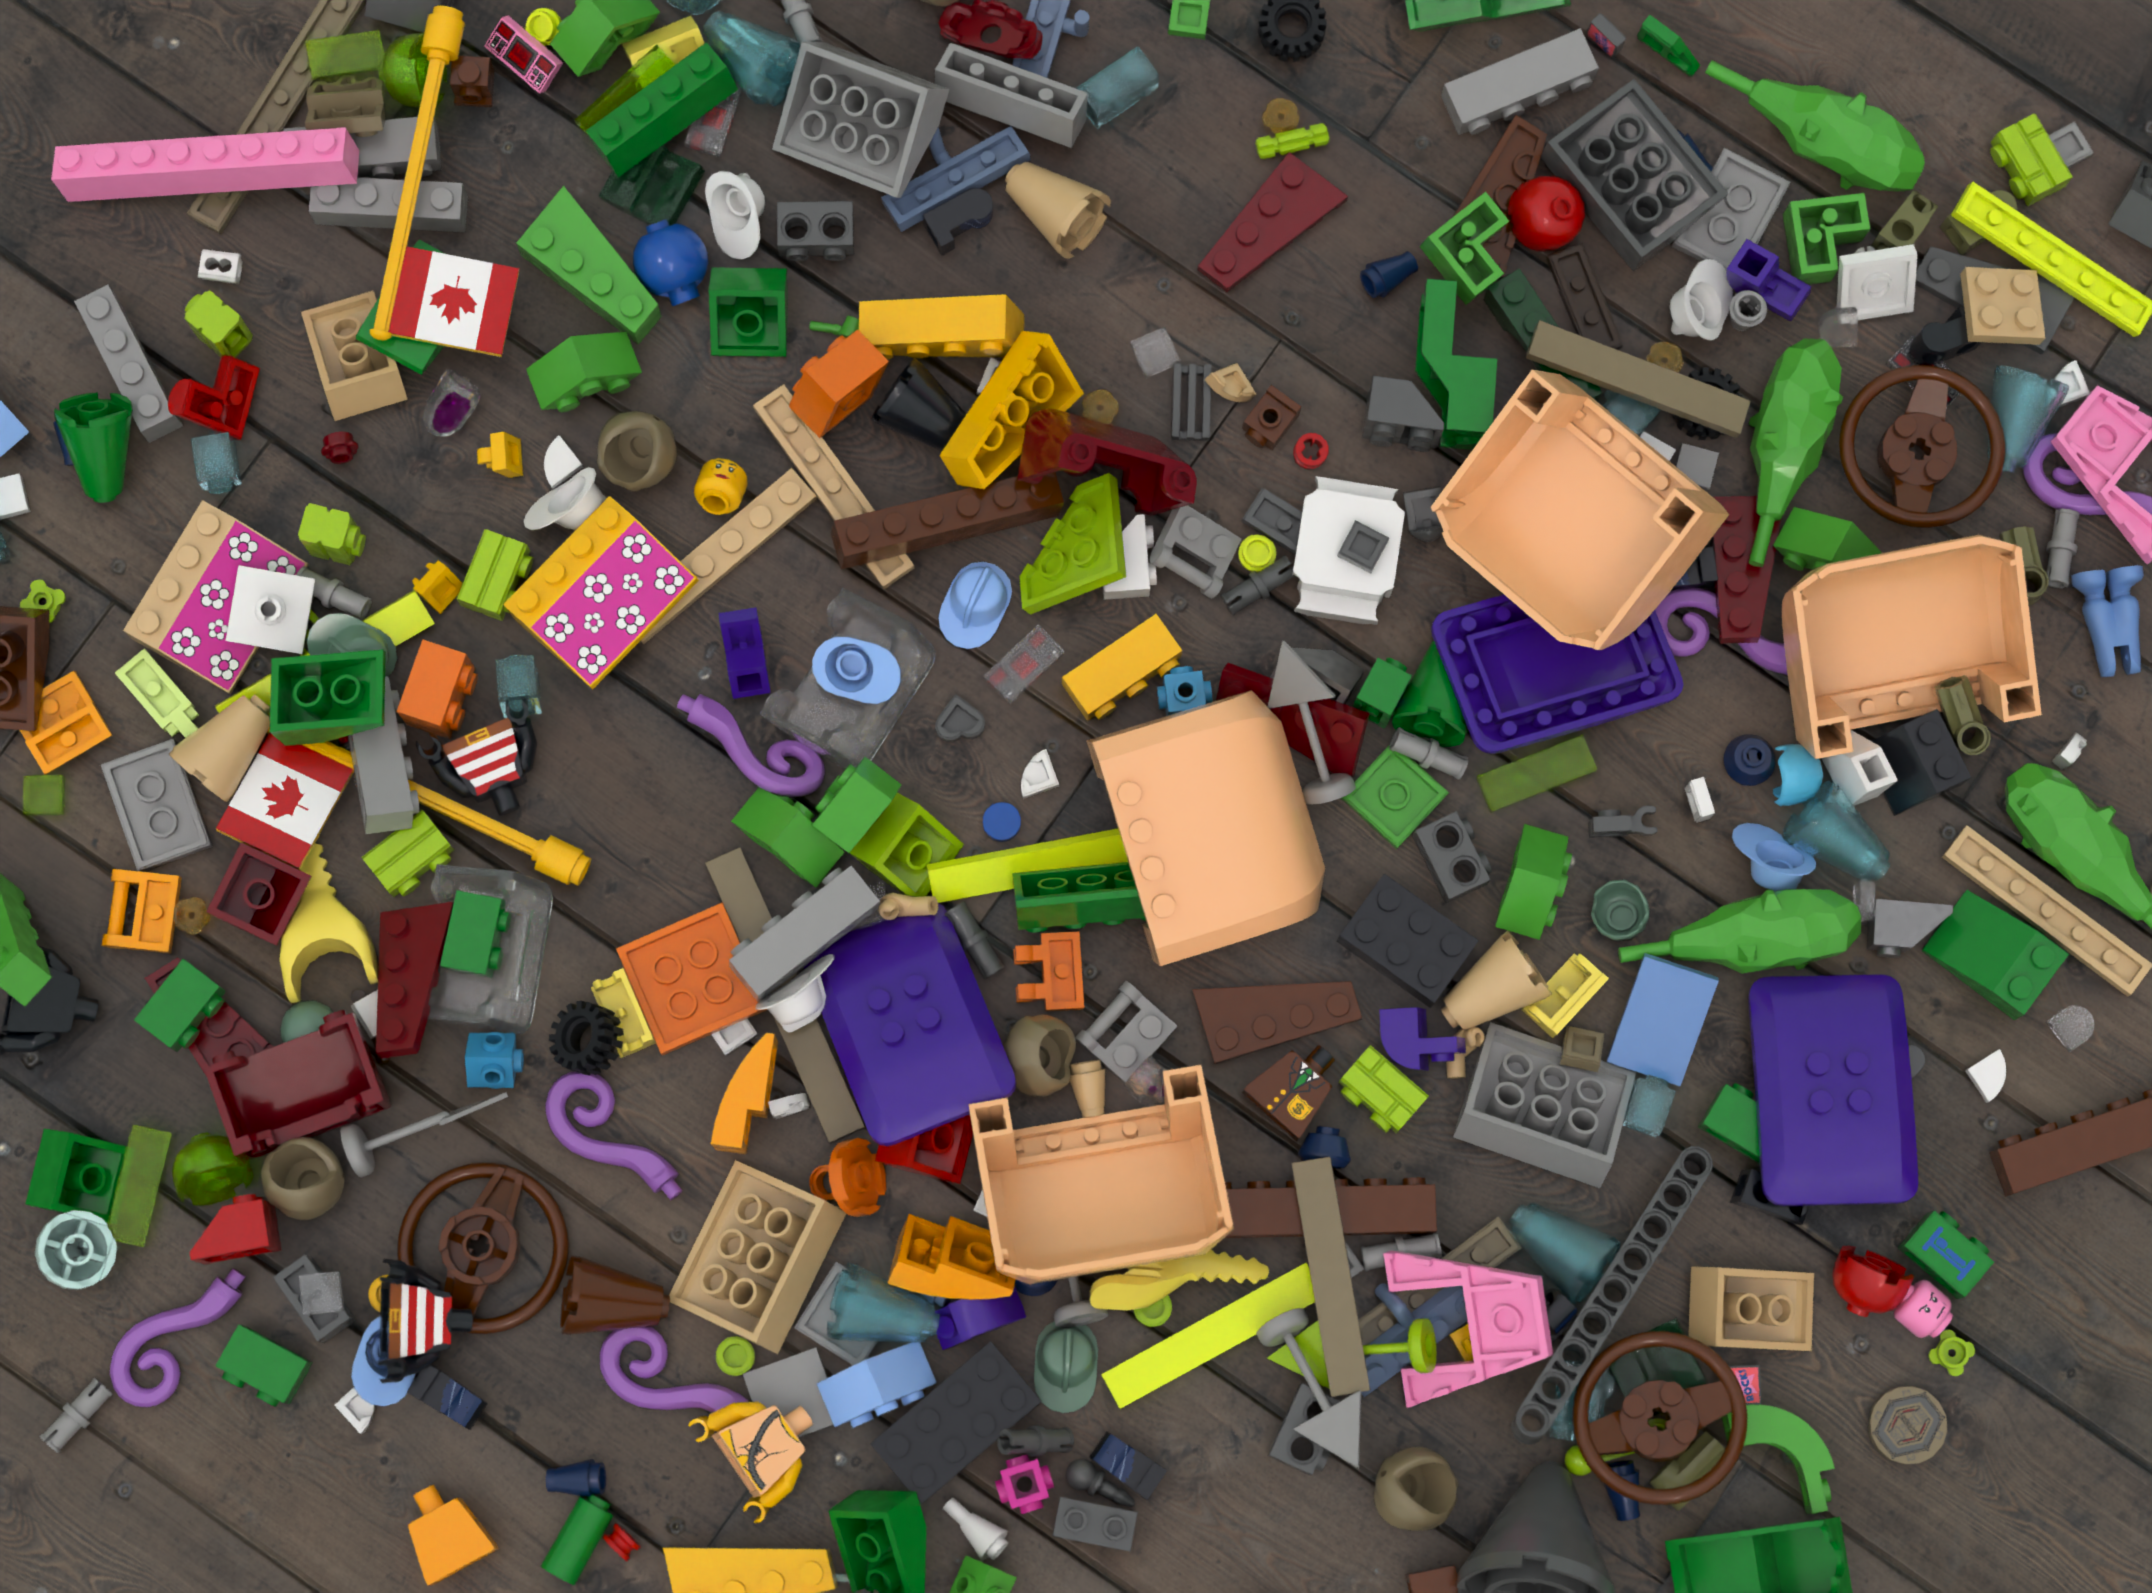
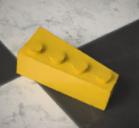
M1006 294L859 301V331L886 359H891L893 356H908L912 358H926L928 356L1004 358L1021 331H1024V313Z
M1021 331L939 455L957 485L985 489L1021 455L1026 423L1034 412L1045 408L1065 412L1084 394L1050 334Z
M663 1548L673 1593H819L839 1588L830 1549Z

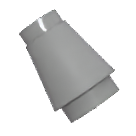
M1745 290L1737 293L1732 298L1729 306L1732 327L1738 331H1745L1764 320L1767 313V305L1760 294L1755 291Z

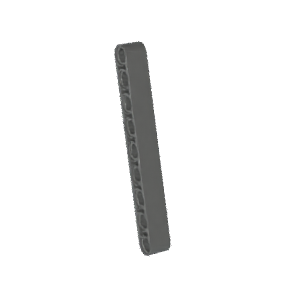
M1691 1146L1679 1155L1513 1417L1511 1431L1520 1443L1533 1445L1545 1436L1708 1178L1713 1167V1160L1710 1153L1704 1148ZM1684 1162H1696L1701 1168V1174H1689L1684 1168ZM1664 1193H1676L1680 1197L1682 1205L1678 1207L1669 1205L1664 1199ZM1647 1223L1657 1225L1662 1232V1237H1649L1644 1231V1225ZM1624 1256H1636L1641 1261L1642 1269H1629L1624 1263ZM1603 1288H1617L1622 1295V1301H1609L1603 1293ZM1592 1318L1598 1321L1601 1325L1602 1333H1588L1583 1326V1320ZM1563 1352H1576L1581 1358V1365L1572 1367L1566 1364L1563 1359ZM1542 1384H1556L1561 1391V1398H1547L1542 1391ZM1525 1415L1536 1417L1540 1422L1541 1429L1537 1432L1526 1430L1522 1425L1521 1418Z

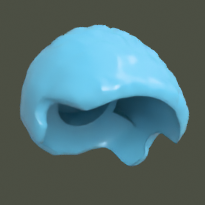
M1785 744L1775 747V750H1783L1784 752L1778 759L1782 785L1773 789V795L1778 798L1774 802L1778 806H1790L1814 797L1820 789L1823 780L1820 759H1815L1800 744Z

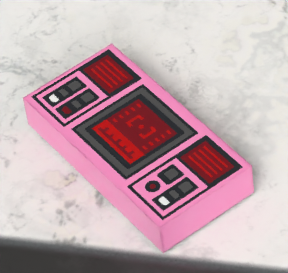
M508 15L500 19L484 45L485 48L539 94L547 90L563 64L558 57Z

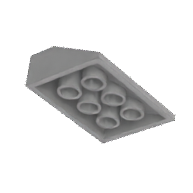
M802 41L772 150L896 198H901L940 124L949 89L825 42Z
M1490 1022L1461 1107L1453 1138L1600 1188L1614 1160L1636 1072L1602 1060L1598 1072L1561 1065V1046Z

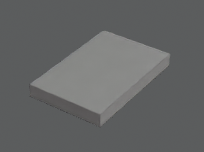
M1724 148L1711 173L1725 188L1728 195L1676 238L1672 247L1699 261L1705 259L1716 260L1726 270L1746 239L1758 245L1791 182Z
M174 738L101 764L136 869L140 872L148 871L213 847L187 771L169 756L173 747L177 745Z

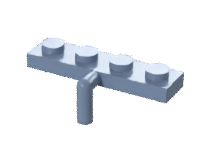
M1031 0L1026 20L1034 22L1037 29L1042 32V46L1035 57L1031 59L1014 58L1012 65L1049 78L1061 33L1078 37L1086 36L1089 31V14L1084 10H1079L1075 13L1073 20L1066 18L1071 0Z
M1009 126L951 158L945 149L940 130L937 128L929 143V148L938 166L910 181L901 198L886 194L881 199L884 207L902 232L922 221L923 215L970 189L982 188L1007 174L1016 164L1021 165L1024 162L1030 161V154L1012 126Z
M1382 1283L1378 1285L1375 1289L1376 1296L1394 1314L1398 1323L1368 1345L1408 1342V1330L1412 1321L1422 1318H1428L1431 1321L1437 1344L1468 1321L1463 1286L1445 1287L1413 1312H1410L1406 1304L1395 1292H1389L1387 1284ZM1409 1353L1365 1355L1370 1391H1364L1361 1394L1365 1398L1401 1371L1402 1368L1411 1363Z

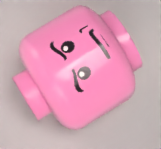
M1920 1280L1914 1285L1911 1284L1901 1304L1894 1309V1317L1916 1337L1925 1338L1930 1335L1932 1338H1935L1952 1320L1953 1314L1950 1312L1951 1300L1931 1282Z

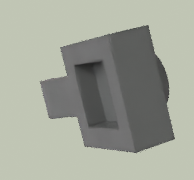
M1643 806L1632 817L1631 815L1621 816V810L1598 811V817H1592L1588 822L1589 838L1628 836L1629 834L1652 836L1657 833V827L1644 826L1641 818L1643 815L1655 814L1656 807Z

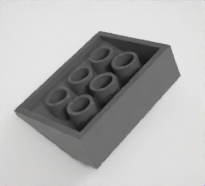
M1635 79L1549 140L1540 157L1555 176L1570 181L1580 192L1584 202L1585 213L1633 272L1665 249L1728 195L1725 188Z

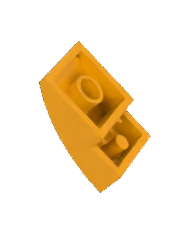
M766 1033L753 1046L731 1079L714 1123L711 1145L715 1150L747 1154L752 1116L768 1117V1102H770L778 1049V1040L775 1034Z
M909 1214L898 1237L887 1284L931 1296L972 1300L1011 1296L1016 1279L997 1272L990 1230L950 1216L946 1227Z

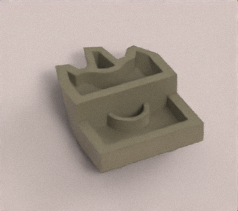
M343 75L334 83L315 81L308 88L306 94L308 106L305 121L306 130L346 128L349 133H355L358 137H369L377 134L378 131H383L386 119L383 80L373 76L356 81L355 75Z

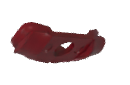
M974 0L972 6L958 2L952 3L945 8L938 22L942 37L958 45L1011 59H1031L1039 53L1042 46L1043 35L1037 29L1036 24L1032 21L1024 20L1021 12L1008 7L1007 4L1000 1L984 2ZM994 26L1001 29V36L996 42L985 43L982 41V33L987 28Z

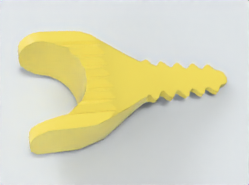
M316 841L300 871L311 875L312 878L281 938L279 961L285 992L291 1004L301 1001V978L309 964L319 956L329 952L342 951L358 957L363 962L370 984L378 983L379 966L373 941L365 925L335 897L337 890L328 885L332 875L324 871L328 862L320 857V854L323 852V846L316 844Z
M1210 1250L1204 1255L1128 1267L1129 1271L1125 1274L1102 1277L1091 1286L1090 1303L1096 1309L1128 1311L1146 1308L1163 1299L1189 1280L1198 1281L1201 1277H1204L1209 1282H1213L1216 1278H1220L1226 1283L1233 1278L1238 1283H1243L1245 1279H1248L1253 1284H1257L1259 1280L1268 1277L1269 1269L1265 1264L1258 1262L1255 1257L1245 1260L1239 1254L1231 1258L1226 1252L1218 1255L1213 1250Z

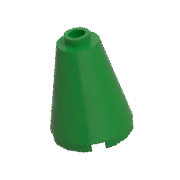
M98 392L76 395L62 400L59 403L60 410L54 409L55 420L84 494L99 503L113 501L116 499V495L123 491L133 410L130 399L118 393H110L111 399H98Z
M1433 641L1393 712L1392 726L1396 730L1400 727L1418 737L1435 739L1439 741V746L1452 747L1464 742L1468 727Z

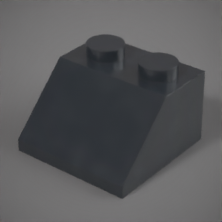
M1938 709L1907 722L1872 741L1882 748L1898 779L1896 783L1883 792L1894 816L1957 788L1972 778Z

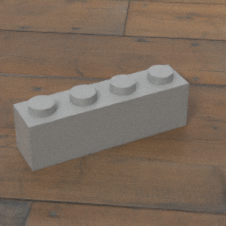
M1580 28L1445 83L1441 98L1458 135L1468 131L1471 135H1474L1491 126L1490 122L1502 117L1505 121L1512 120L1515 115L1520 116L1525 112L1524 108L1536 103L1539 107L1546 106L1559 98L1558 94L1568 90H1572L1573 93L1585 90L1593 84L1592 81L1595 79L1599 67Z
M950 43L935 69V84L949 89L946 102L1072 148L1086 122L1087 92L956 44Z
M418 117L385 120L383 131H378L377 134L369 137H358L355 133H349L360 150L357 177L372 176V178L392 179L395 177V174L406 173ZM435 118L422 177L431 175L432 171L442 170L439 128ZM306 127L285 128L283 132L306 130Z
M357 177V184L311 186L309 213L316 225L394 229L404 180ZM421 181L411 230L465 232L468 195L463 183Z
M106 285L75 300L74 302L121 395L128 397L132 402V416L146 440L151 443L183 427L180 418L169 412V397L118 297L111 287Z
M385 676L384 726L348 736L365 834L411 829L413 814L419 813L417 791H410L408 780L413 779L410 756L404 757L402 746L407 745L404 723L397 724L396 711L400 703L398 690H391L389 676Z
M852 866L844 871L840 867L832 871L823 879L822 883L825 885L814 895L810 891L801 895L793 902L792 907L794 910L783 919L780 915H776L761 928L764 932L753 942L749 938L745 939L730 952L733 957L729 960V967L757 1002L765 998L878 910L880 900Z

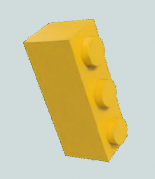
M1155 614L1062 677V686L1087 721L1095 716L1098 720H1101L1117 708L1115 702L1126 695L1130 699L1134 698L1149 686L1146 681L1157 674L1162 678L1164 675L1170 674V669L1179 667L1180 664L1177 660L1181 658L1183 650L1159 616Z

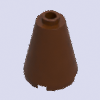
M571 1256L566 1275L572 1276V1279H568L567 1286L563 1287L560 1314V1328H563L562 1334L572 1335L657 1326L660 1318H667L670 1296L664 1295L663 1286L580 1256Z

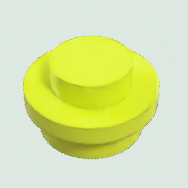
M536 9L529 15L526 21V31L542 45L549 46L559 32L557 26L561 22V18L552 9Z
M1251 535L1240 544L1238 551L1239 561L1248 571H1256L1258 573L1275 562V545L1264 535Z

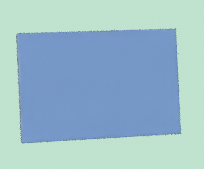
M1644 953L1608 1053L1607 1062L1681 1086L1719 978Z

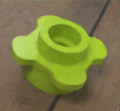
M35 580L30 585L31 591L28 597L20 602V608L49 610V623L55 620V615L59 612L61 604L65 602V593L61 589H51L46 586L43 580ZM42 598L46 599V603L44 605H40L39 603L40 599Z
M1945 1330L1940 1333V1342L1935 1349L1929 1351L1928 1357L1932 1364H1940L1945 1367L1949 1375L1959 1376L1964 1372L1963 1366L1968 1362L1969 1357L1975 1354V1347L1971 1342H1965L1963 1339L1956 1337L1954 1331ZM1950 1349H1953L1955 1351V1355L1953 1357L1949 1356L1948 1351Z

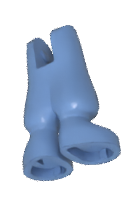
M2141 565L2116 568L2106 573L2105 570H2092L2071 575L2072 586L2085 596L2082 611L2092 639L2101 677H2112L2115 675L2114 647L2120 646L2121 660L2125 673L2129 675L2141 672L2139 602L2137 598L2130 595L2131 587L2141 581L2144 576L2143 566ZM2105 585H2107L2110 593V602L2105 599Z

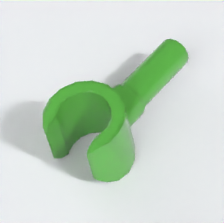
M847 316L842 326L811 321L809 329L832 333L838 336L843 335L847 338L857 329L859 330V319Z

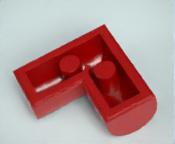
M230 355L222 356L213 388L192 379H182L175 384L170 392L168 410L171 414L234 440H241L260 368Z

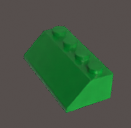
M1129 862L1012 873L1018 930L1026 929L1028 932L1037 933L1054 926L1078 929L1086 926L1087 923L1095 922L1117 925L1123 923L1126 919L1140 918L1146 921Z

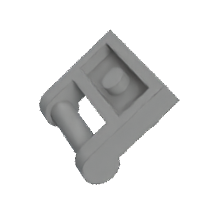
M1187 505L1171 511L1149 560L1157 567L1163 568L1165 566L1198 586L1202 594L1212 599L1217 596L1222 588V579L1242 538ZM1173 545L1210 566L1207 574L1172 554Z
M1125 981L1118 988L1120 993L1092 1025L1086 1031L1082 1029L1075 1039L1127 1085L1175 1031L1177 1025L1145 998L1132 984ZM1131 1003L1134 1004L1140 1011L1110 1045L1104 1049L1097 1041Z

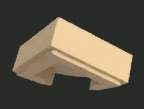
M1238 363L1215 371L1205 379L1207 384L1217 394L1230 401L1247 402L1257 395Z

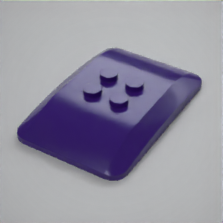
M1504 594L1444 611L1438 614L1432 622L1431 633L1471 738L1476 747L1485 753L1494 754L1520 748L1620 719L1675 700L1682 692V676L1655 610L1630 635L1603 650H1595L1585 646L1558 641Z
M938 903V911L935 915L897 917L893 920L883 918L850 931L804 966V969H806L818 959L828 954L834 955L831 965L821 974L826 994L825 1005L821 1013L869 1135L874 1142L883 1146L895 1145L970 1114L969 1104L1009 1098L1015 1091L1017 1084L1015 1074L954 926L944 915L947 910L940 903Z
M1888 975L1763 977L1755 981L1749 990L1748 1004L1763 1193L1766 1198L1773 1204L1780 1206L1900 1204L1910 1200L1918 1190V1162L1908 1035L1903 993L1900 984Z

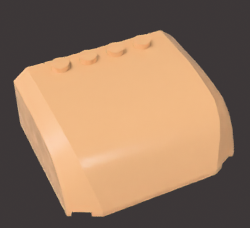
M1533 369L1431 506L1432 512H1436L1444 532H1442L1446 545L1555 639L1560 642L1585 646L1595 650H1603L1614 645L1636 630L1677 584L1729 516V513L1716 499L1583 389L1560 374Z
M1974 535L1829 563L1808 572L1784 595L1782 601V627L1796 740L1815 759L1853 752L1851 729L1923 716L1936 709L1942 712L1934 687L1940 684L1941 681L1951 677L1967 676L1977 705L1982 704L2003 722L2042 715L2022 547L1983 535Z
M1252 690L1086 741L1097 778L1104 780L1146 918L1147 923L1142 924L1152 959L1156 964L1163 966L1247 940L1302 921L1318 911L1325 865L1282 722Z
M1201 1065L1163 1071L1165 1104L1013 1130L1008 1098L969 1104L997 1272L1026 1284H1035L1204 1255L1233 1230V1222Z

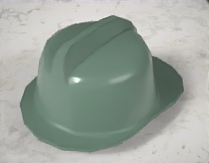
M343 613L327 614L318 619L310 628L307 638L310 655L383 649L386 652L385 676H389L393 672L397 661L396 647L391 638L381 630Z
M1053 1321L1039 1334L1035 1352V1392L1042 1403L1053 1411L1060 1413L1075 1412L1085 1406L1093 1396L1097 1377L1098 1347L1096 1338L1088 1326L1059 1328L1056 1327L1055 1321Z

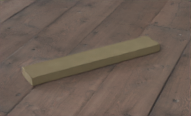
M1540 320L1535 326L1525 357L1526 359L1734 438L1741 434L1751 401Z
M1331 1157L1292 1163L1331 1397L1356 1393L1359 1390L1362 1392L1370 1391Z
M1498 1216L1441 1259L1495 1268L1520 1250L1521 1246ZM1445 1287L1397 1291L1395 1293L1406 1304L1410 1312H1413ZM1383 1302L1359 1319L1363 1345L1370 1344L1398 1323L1394 1314Z

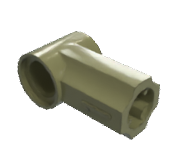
M2026 526L2012 528L2002 532L1999 537L2000 541L2022 547L2025 579L2031 580L2036 587V592H2027L2028 604L2031 606L2047 590L2049 578L2046 571L2042 569L2034 528Z
M1963 675L1941 681L1934 688L1947 724V729L1956 747L1968 755L1981 754L1989 746L1991 736L1990 731L1983 724L1968 677ZM1969 727H1975L1974 737L1968 742H1962L1964 731Z
M1704 1431L1688 1447L1684 1454L1665 1464L1649 1483L1655 1489L1677 1488L1692 1483L1715 1466L1725 1448L1707 1431ZM1689 1501L1679 1504H1671V1506L1676 1511H1678L1682 1507H1684Z

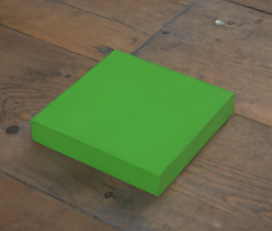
M1388 746L1354 782L1355 790L1341 799L1397 850L1444 800L1449 792L1412 758L1396 751L1389 750L1390 746Z

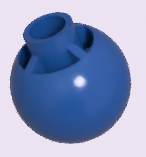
M667 219L647 226L648 234L639 238L633 252V268L636 277L652 294L668 297L672 306L699 297L700 294L697 286L704 279L708 268V254L702 239L696 232L685 225L676 223L669 226Z

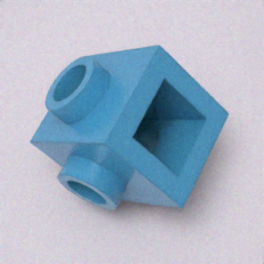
M1191 666L1170 669V674L1164 675L1163 686H1157L1159 709H1166V715L1168 716L1213 702L1210 680L1203 681L1202 670L1193 671ZM1191 688L1193 693L1185 698L1179 695L1178 689Z
M469 1033L465 1053L467 1087L514 1088L516 1072H523L524 1052L523 1049H517L516 1033Z

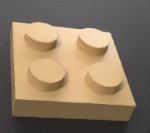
M1964 268L1960 273L1968 342L2040 345L2043 342L2045 331L2037 270Z

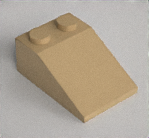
M374 290L301 312L334 421L408 400L396 361L356 340V334L377 301Z
M1691 1267L1688 1336L1707 1346L1812 1351L1814 1273Z

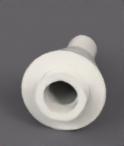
M954 1497L944 1505L943 1510L960 1524L961 1530L981 1561L988 1557L992 1560L996 1559L1007 1547L1008 1542L1005 1540L1008 1534L1007 1530L974 1513H970Z

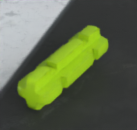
M1320 123L1311 125L1309 130H1305L1303 127L1277 133L1274 138L1270 137V135L1256 139V150L1261 159L1275 157V153L1278 152L1280 155H1284L1289 152L1293 153L1310 149L1312 144L1315 147L1327 145L1329 143L1328 129L1325 124Z

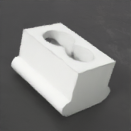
M203 249L198 278L239 284L243 266L241 254ZM212 264H219L222 268L226 265H232L231 269L224 273L218 268L209 270Z

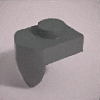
M1441 486L1403 492L1409 532L1418 540L1431 543L1444 532L1436 512H1432L1431 509L1432 504L1441 494Z

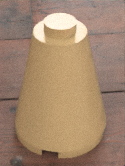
M1030 162L1014 165L1005 178L1007 183L1006 192L1057 253L1064 258L1074 257L1070 252L1076 247L1081 251L1088 247L1106 221L1107 216L1102 211L1104 204L1110 207L1111 200L1109 196L1100 190Z
M255 694L251 699L243 695L175 745L169 756L189 774H193L206 788L225 802H228L237 791L270 727V716L268 715L270 706Z
M1510 931L1502 934L1443 998L1446 1006L1441 1011L1453 1028L1460 1025L1463 1030H1467L1552 995L1546 981L1530 957L1517 947L1519 942Z

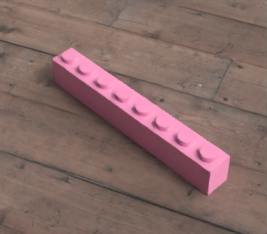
M346 128L56 146L51 180L67 202L357 184L360 150Z

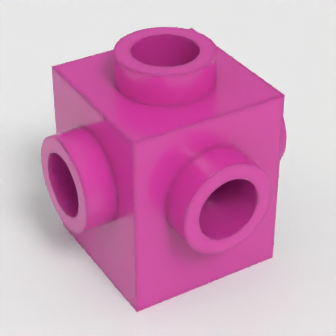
M1028 1454L1005 1461L1007 1469L1001 1470L1002 1479L995 1481L1001 1504L1009 1502L1011 1509L1019 1507L1021 1514L1044 1508L1042 1500L1049 1498L1047 1490L1054 1488L1048 1465L1040 1467L1038 1459L1030 1461ZM1028 1477L1031 1479L1032 1488L1028 1492L1018 1490L1017 1481L1019 1478Z

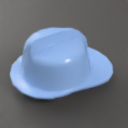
M987 562L971 563L959 571L946 594L938 617L940 630L946 640L956 647L971 649L982 646L992 638L997 631L1012 595L1011 582L1006 573L995 564Z
M840 636L828 639L817 648L812 659L813 674L817 683L825 691L863 703L879 704L889 700L897 692L901 682V669L893 654L878 644L860 639Z
M1745 823L1733 829L1732 839L1735 846L1750 858L1751 876L1757 884L1773 891L1796 889L1803 875L1810 874L1816 868V861L1810 854L1798 848L1769 827Z
M379 1316L369 1324L362 1336L353 1362L351 1377L354 1389L363 1400L371 1405L388 1406L397 1403L406 1396L408 1389L413 1383L415 1374L405 1376L400 1382H380V1379L386 1378L388 1369L386 1365L378 1366L380 1359H387L379 1357Z

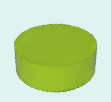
M1167 1295L1153 1305L1135 1309L1133 1312L1141 1324L1148 1327H1157L1169 1319L1172 1312V1302Z
M738 1336L729 1337L723 1340L716 1350L717 1365L728 1375L741 1376L753 1367L755 1350L746 1339Z

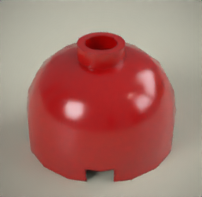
M1538 176L1520 184L1514 191L1508 205V216L1511 215L1514 226L1511 230L1514 236L1525 247L1536 252L1556 250L1573 241L1582 229L1585 220V208L1580 192L1570 181L1559 176Z
M1842 1246L1834 1265L1832 1277L1833 1286L1838 1295L1848 1302L1846 1308L1856 1315L1868 1317L1870 1312L1882 1314L1893 1311L1899 1306L1912 1284L1913 1274L1904 1276L1906 1272L1905 1267L1873 1251L1867 1250L1866 1256L1854 1254L1855 1246Z

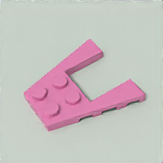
M2097 385L2051 440V443L2137 554L2148 565L2152 561V515L2115 484L2150 440L2152 441V417L2138 411L2140 409L2139 406Z
M1398 1251L1383 1253L1389 1292L1463 1286L1474 1361L1439 1363L1435 1365L1432 1373H1418L1413 1366H1406L1401 1369L1406 1408L1553 1355L1542 1276Z

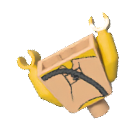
M736 1402L710 1413L709 1416H700L690 1421L689 1427L700 1423L705 1429L704 1435L695 1439L696 1442H702L711 1436L752 1494V1497L749 1498L743 1507V1511L745 1512L749 1506H758L761 1513L754 1522H762L769 1512V1508L777 1505L795 1486L803 1466L800 1456L806 1451L797 1436L813 1425L808 1413L801 1406H798L783 1417L775 1405L766 1408L760 1402Z

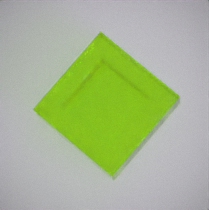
M63 775L24 776L23 814L26 816L65 815V777Z

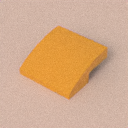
M76 671L70 672L43 688L37 730H20L26 740V745L45 775L113 736Z

